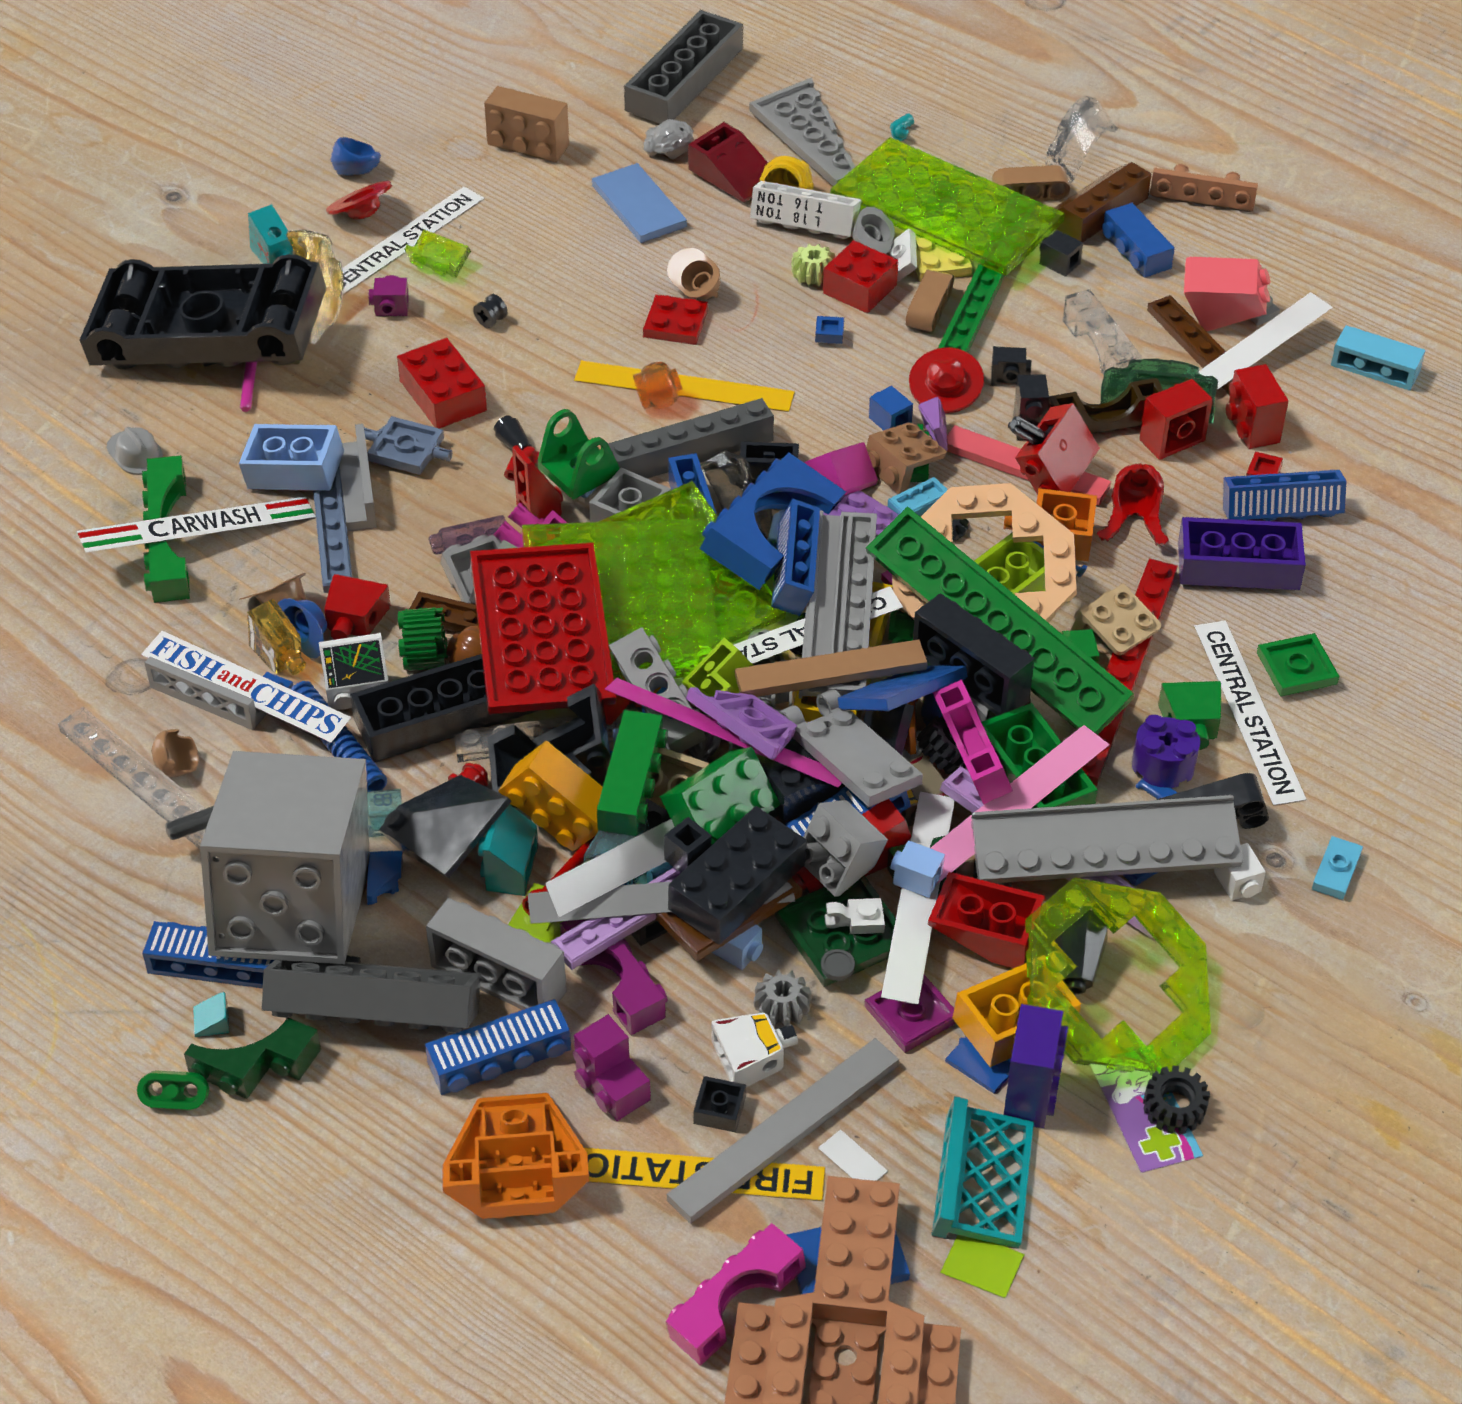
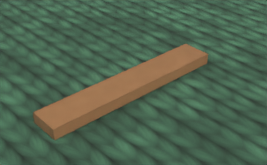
M912 640L735 669V678L740 693L753 694L759 697L927 670V660L920 640Z

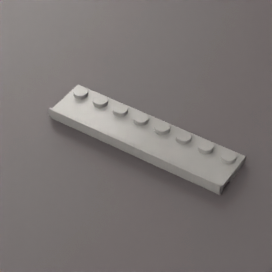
M820 510L814 593L806 605L802 658L869 647L874 558L866 552V547L876 538L877 514L841 512V516L823 515V511ZM866 679L799 690V698L802 699V696L817 697L832 689L843 696L865 687Z
M1234 796L973 812L971 827L975 844L977 877L980 880L992 883L1241 867L1243 858L1233 802Z

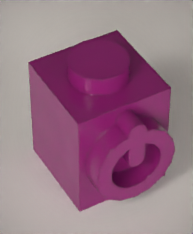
M389 275L384 278L374 279V288L369 289V305H374L375 316H408L409 290L407 278Z

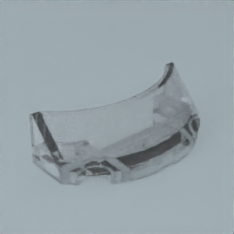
M1083 96L1075 102L1060 122L1056 138L1050 144L1047 151L1045 166L1059 165L1064 167L1069 183L1075 180L1082 162L1097 139L1108 130L1116 132L1118 129L1096 98Z

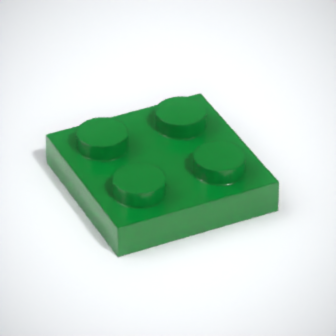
M1315 633L1258 645L1257 655L1280 697L1338 685L1340 676Z

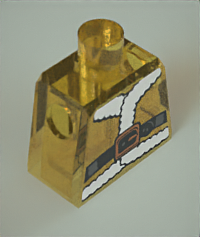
M271 599L248 611L249 647L274 673H280L288 669L292 675H296L303 671L306 667V662L301 657V637L277 602Z

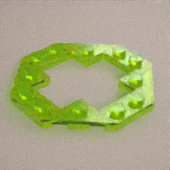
M1073 878L1025 919L1026 933H1029V949L1026 951L1027 978H1030V995L1027 996L1028 1005L1063 1011L1061 1025L1068 1026L1064 1053L1074 1064L1086 1066L1089 1064L1104 1065L1106 1069L1125 1072L1143 1071L1149 1072L1151 1076L1156 1071L1160 1074L1161 1068L1167 1066L1169 1072H1171L1173 1065L1178 1066L1211 1034L1206 943L1162 893ZM1090 909L1093 910L1113 934L1135 916L1179 966L1159 987L1180 1009L1181 1013L1147 1045L1141 1041L1124 1020L1118 1023L1101 1039L1056 987L1077 966L1054 940Z

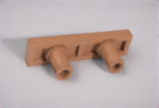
M1178 164L1174 167V170L1154 168L1149 196L1253 211L1258 183L1240 181V175L1237 172H1229L1225 178L1189 173V168L1186 165Z

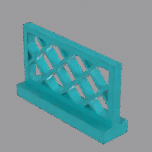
M954 1097L946 1115L932 1236L946 1238L949 1232L1019 1249L1022 1243L1034 1122L968 1107V1099ZM971 1119L984 1122L990 1131L979 1137L970 1126ZM1009 1128L1023 1131V1140L1013 1145L1003 1132ZM993 1137H996L1006 1149L996 1156L984 1143ZM976 1147L987 1160L977 1167L967 1157V1152ZM1010 1155L1020 1166V1170L1012 1175L1000 1163V1161ZM991 1166L1003 1179L993 1186L981 1174V1172ZM972 1177L984 1190L973 1198L963 1187V1183ZM1007 1185L1017 1196V1200L1008 1206L997 1194V1191ZM987 1197L1000 1210L989 1217L977 1204ZM970 1208L980 1222L974 1226L959 1223L960 1213ZM1005 1216L1014 1227L1013 1235L1000 1232L993 1222Z

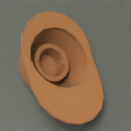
M688 247L679 250L672 256L667 267L668 277L686 296L696 300H707L712 296L715 298L719 296L717 291L721 284L720 269L706 254L697 248Z
M306 573L292 577L272 589L249 595L239 600L256 596L268 613L275 616V608L282 599L306 600L300 579Z

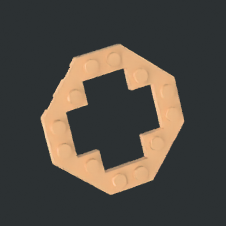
M1011 483L950 487L921 516L950 542L953 543L952 519L1012 516L1014 543L1044 541L1045 591L1015 593V595L1049 623L1056 616V612L1077 595L1074 533ZM892 574V589L903 606L899 610L902 613L905 612L914 620L915 612L924 606L926 602Z

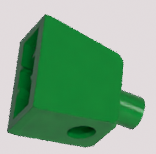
M1221 681L1162 683L1158 701L1162 716L1193 722L1196 725V732L1200 738L1199 750L1207 748L1209 746V739H1215L1218 736L1221 721Z

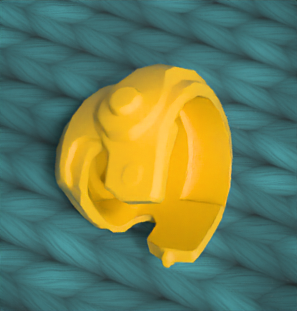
M778 156L769 161L760 178V181L813 190L814 188L809 165L805 161L790 156Z

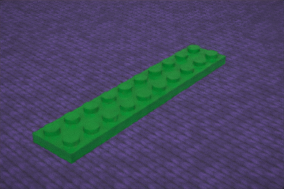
M908 506L866 547L868 554L926 603L941 593L951 601H955L974 617L981 619L983 623L996 632L1003 634L1016 646L1026 650L1035 658L1031 692L1075 729L1078 730L1085 725L1098 735L1134 699V693Z

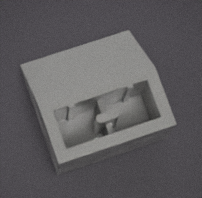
M847 800L819 803L803 836L807 839L804 867L835 897L840 896L876 865L888 839Z

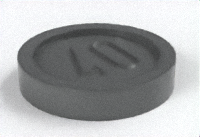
M830 950L821 959V970L829 979L845 980L854 972V958L845 950Z

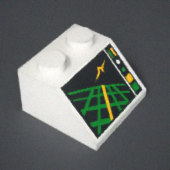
M381 633L319 642L327 700L331 708L335 710L352 708L350 694L388 683Z

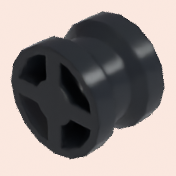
M490 294L485 298V302H479L473 307V313L483 327L491 328L496 324V320H502L508 315V309L505 302L498 295Z

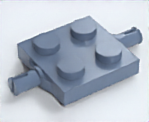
M393 416L380 430L376 431L364 427L365 440L373 441V445L367 452L368 461L421 475L428 462L432 459L437 458L450 462L452 459V450L439 447L444 439L443 429Z

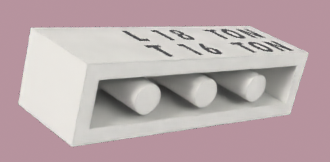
M760 181L753 187L750 218L758 219V222L762 224H773L775 222L783 224V227L788 229L801 227L808 229L810 233L822 234L827 232L832 233L836 238L846 239L853 234V227L860 213L861 199Z

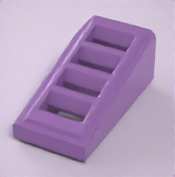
M935 397L920 403L918 408L926 430L929 431L933 440L937 441L941 447L948 451L946 416L940 399Z

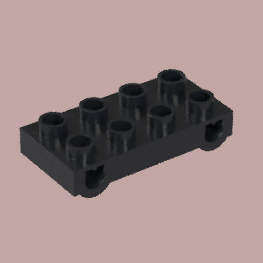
M293 254L282 255L274 263L171 267H153L142 260L129 259L121 262L117 268H109L80 337V343L89 366L113 365L118 369H128L137 364H165L171 368H180L190 363L217 362L222 366L231 367L242 362L271 361L275 365H288L297 360H303L326 291V284L319 262H311L302 256Z

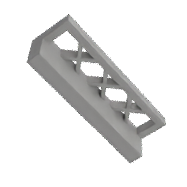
M355 424L357 442L342 443L344 453L339 465L347 531L377 528L364 424Z
M149 657L144 662L150 688L251 730H254L267 714L255 708L254 699L153 657Z

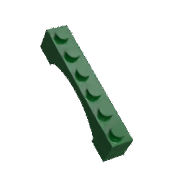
M182 455L147 459V471H142L143 486L147 488V491H142L144 508H148V511H143V521L168 517L181 496H187L186 474ZM166 540L145 543V549H149V552H144L145 569L149 570V573H144V583L146 591L152 592L154 603L190 599V579L186 558L178 557L169 547Z

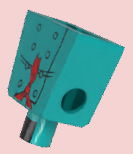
M272 204L248 213L250 249L263 264L274 263L282 255L293 254L292 236Z

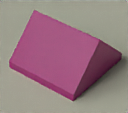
M864 442L844 447L804 462L845 490V495L874 486L878 481Z

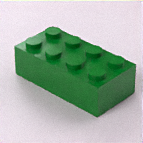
M1033 703L981 722L1010 784L1062 743ZM1080 768L1032 808L1096 804L1098 789L1083 769Z

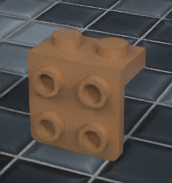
M905 423L871 434L866 445L875 474L898 494L908 490L914 468L943 459L946 455V450L937 441L930 438L913 423Z

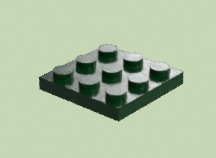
M865 875L840 896L835 897L826 887H823L798 898L795 902L790 903L775 913L776 919L823 987L837 982V980L827 978L821 970V959L830 950H845L853 956L855 961L853 974L889 958L896 918L882 899L885 921L884 933L851 934L850 926L826 927L825 914H827V903L838 902L847 907L848 899L881 898Z

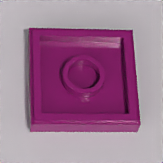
M923 975L918 1004L882 998V990L865 999L864 1007L904 1053L956 1024L953 1020L954 1007L925 975Z

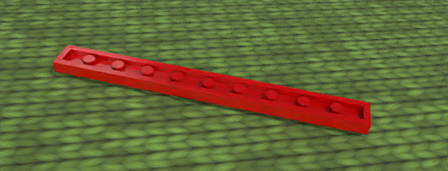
M1149 558L1135 596L1159 620L1174 582L1178 566ZM1153 635L1122 655H1117L1113 652L1106 671L1132 692ZM1127 706L1098 734L1100 738L1110 745L1082 767L1095 786H1098Z

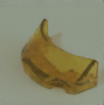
M306 229L287 231L286 237L295 255L302 256L311 262H319L326 284V291L308 344H315L321 339V335L326 329L333 326L340 312L344 290L343 269L341 261L335 258L331 248L333 243L328 235Z

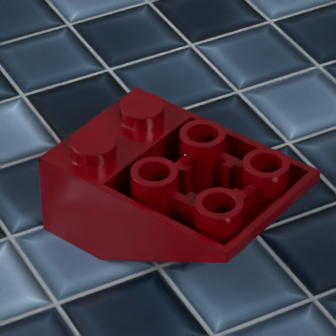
M723 122L688 144V170L743 203L752 198L753 187L760 182L763 170L768 162L743 132Z

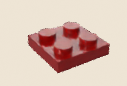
M655 294L643 327V337L697 345L708 313V302Z

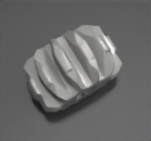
M778 969L774 977L765 973L763 982H757L754 997L755 1010L759 1011V1013L767 1014L773 1027L778 1022L783 1023L784 1026H788L790 1021L800 1024L802 1015H808L811 991L810 987L806 986L804 977L795 978L793 970L787 975H782Z

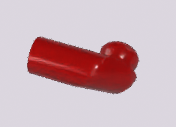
M532 446L522 449L536 465L540 452L536 451L535 447ZM513 456L504 472L505 478L510 481H515Z

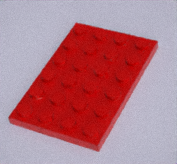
M594 543L470 551L488 713L569 708L567 697L592 684H595L599 689L604 705L616 704V694L605 690L614 681Z

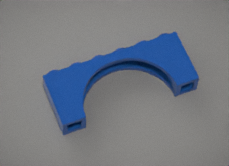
M788 453L781 460L775 459L768 471L764 470L760 474L755 484L750 483L742 497L738 495L733 500L729 510L724 508L716 521H711L702 533L705 539L700 550L760 590L772 578L784 555L775 549L763 536L756 523L754 513L765 509L786 510L791 500L795 499L819 507L821 511L829 514L843 499L846 491L791 453Z

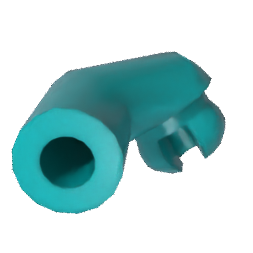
M906 113L890 124L893 139L903 141L907 138L909 129L906 128L914 124V118L911 114Z

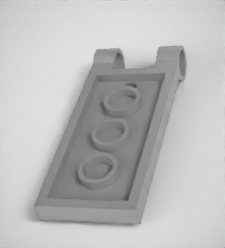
M832 689L817 696V707L823 717L808 723L805 722L801 710L795 705L779 711L780 714L797 725L793 739L868 807L922 784L923 774L853 712L839 709L838 697L841 695L836 690Z

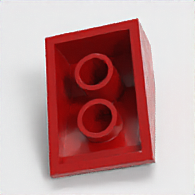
M948 872L928 919V925L992 963L1016 968L1029 961L1040 933L1039 917L1044 915L1045 896Z

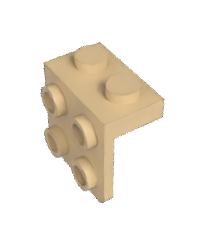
M1122 583L1113 590L1103 593L1091 604L1081 607L1074 615L1076 619L1071 631L1093 629L1115 654L1122 655L1157 633L1161 628V623L1131 590Z

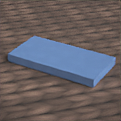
M638 163L592 178L594 189L640 243L687 227V219Z

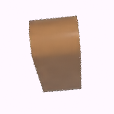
M1059 165L1001 168L995 171L992 176L996 198L1004 203H1009L1012 195L1035 201L1063 199L1070 193L1066 170Z
M929 269L926 270L908 308L906 316L907 327L934 332L952 293L954 275Z

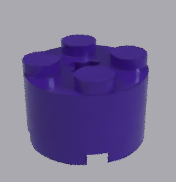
M1149 715L1146 717L1145 722L1138 728L1131 760L1132 769L1135 774L1138 771L1143 776V780L1148 784L1164 788L1179 787L1180 782L1190 781L1194 775L1200 748V738L1196 732V725L1189 720H1179L1159 715Z

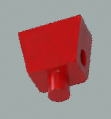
M334 574L324 610L327 628L331 630V637L336 640L349 638L350 635H370L391 606L388 584Z

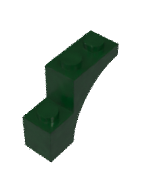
M288 1017L277 1030L255 1043L232 1049H211L191 1043L185 1051L184 1057L188 1072L202 1075L207 1082L218 1086L229 1095L237 1094L248 1099L269 1068L280 1076H290L300 1080L321 1051V1045L317 1029Z

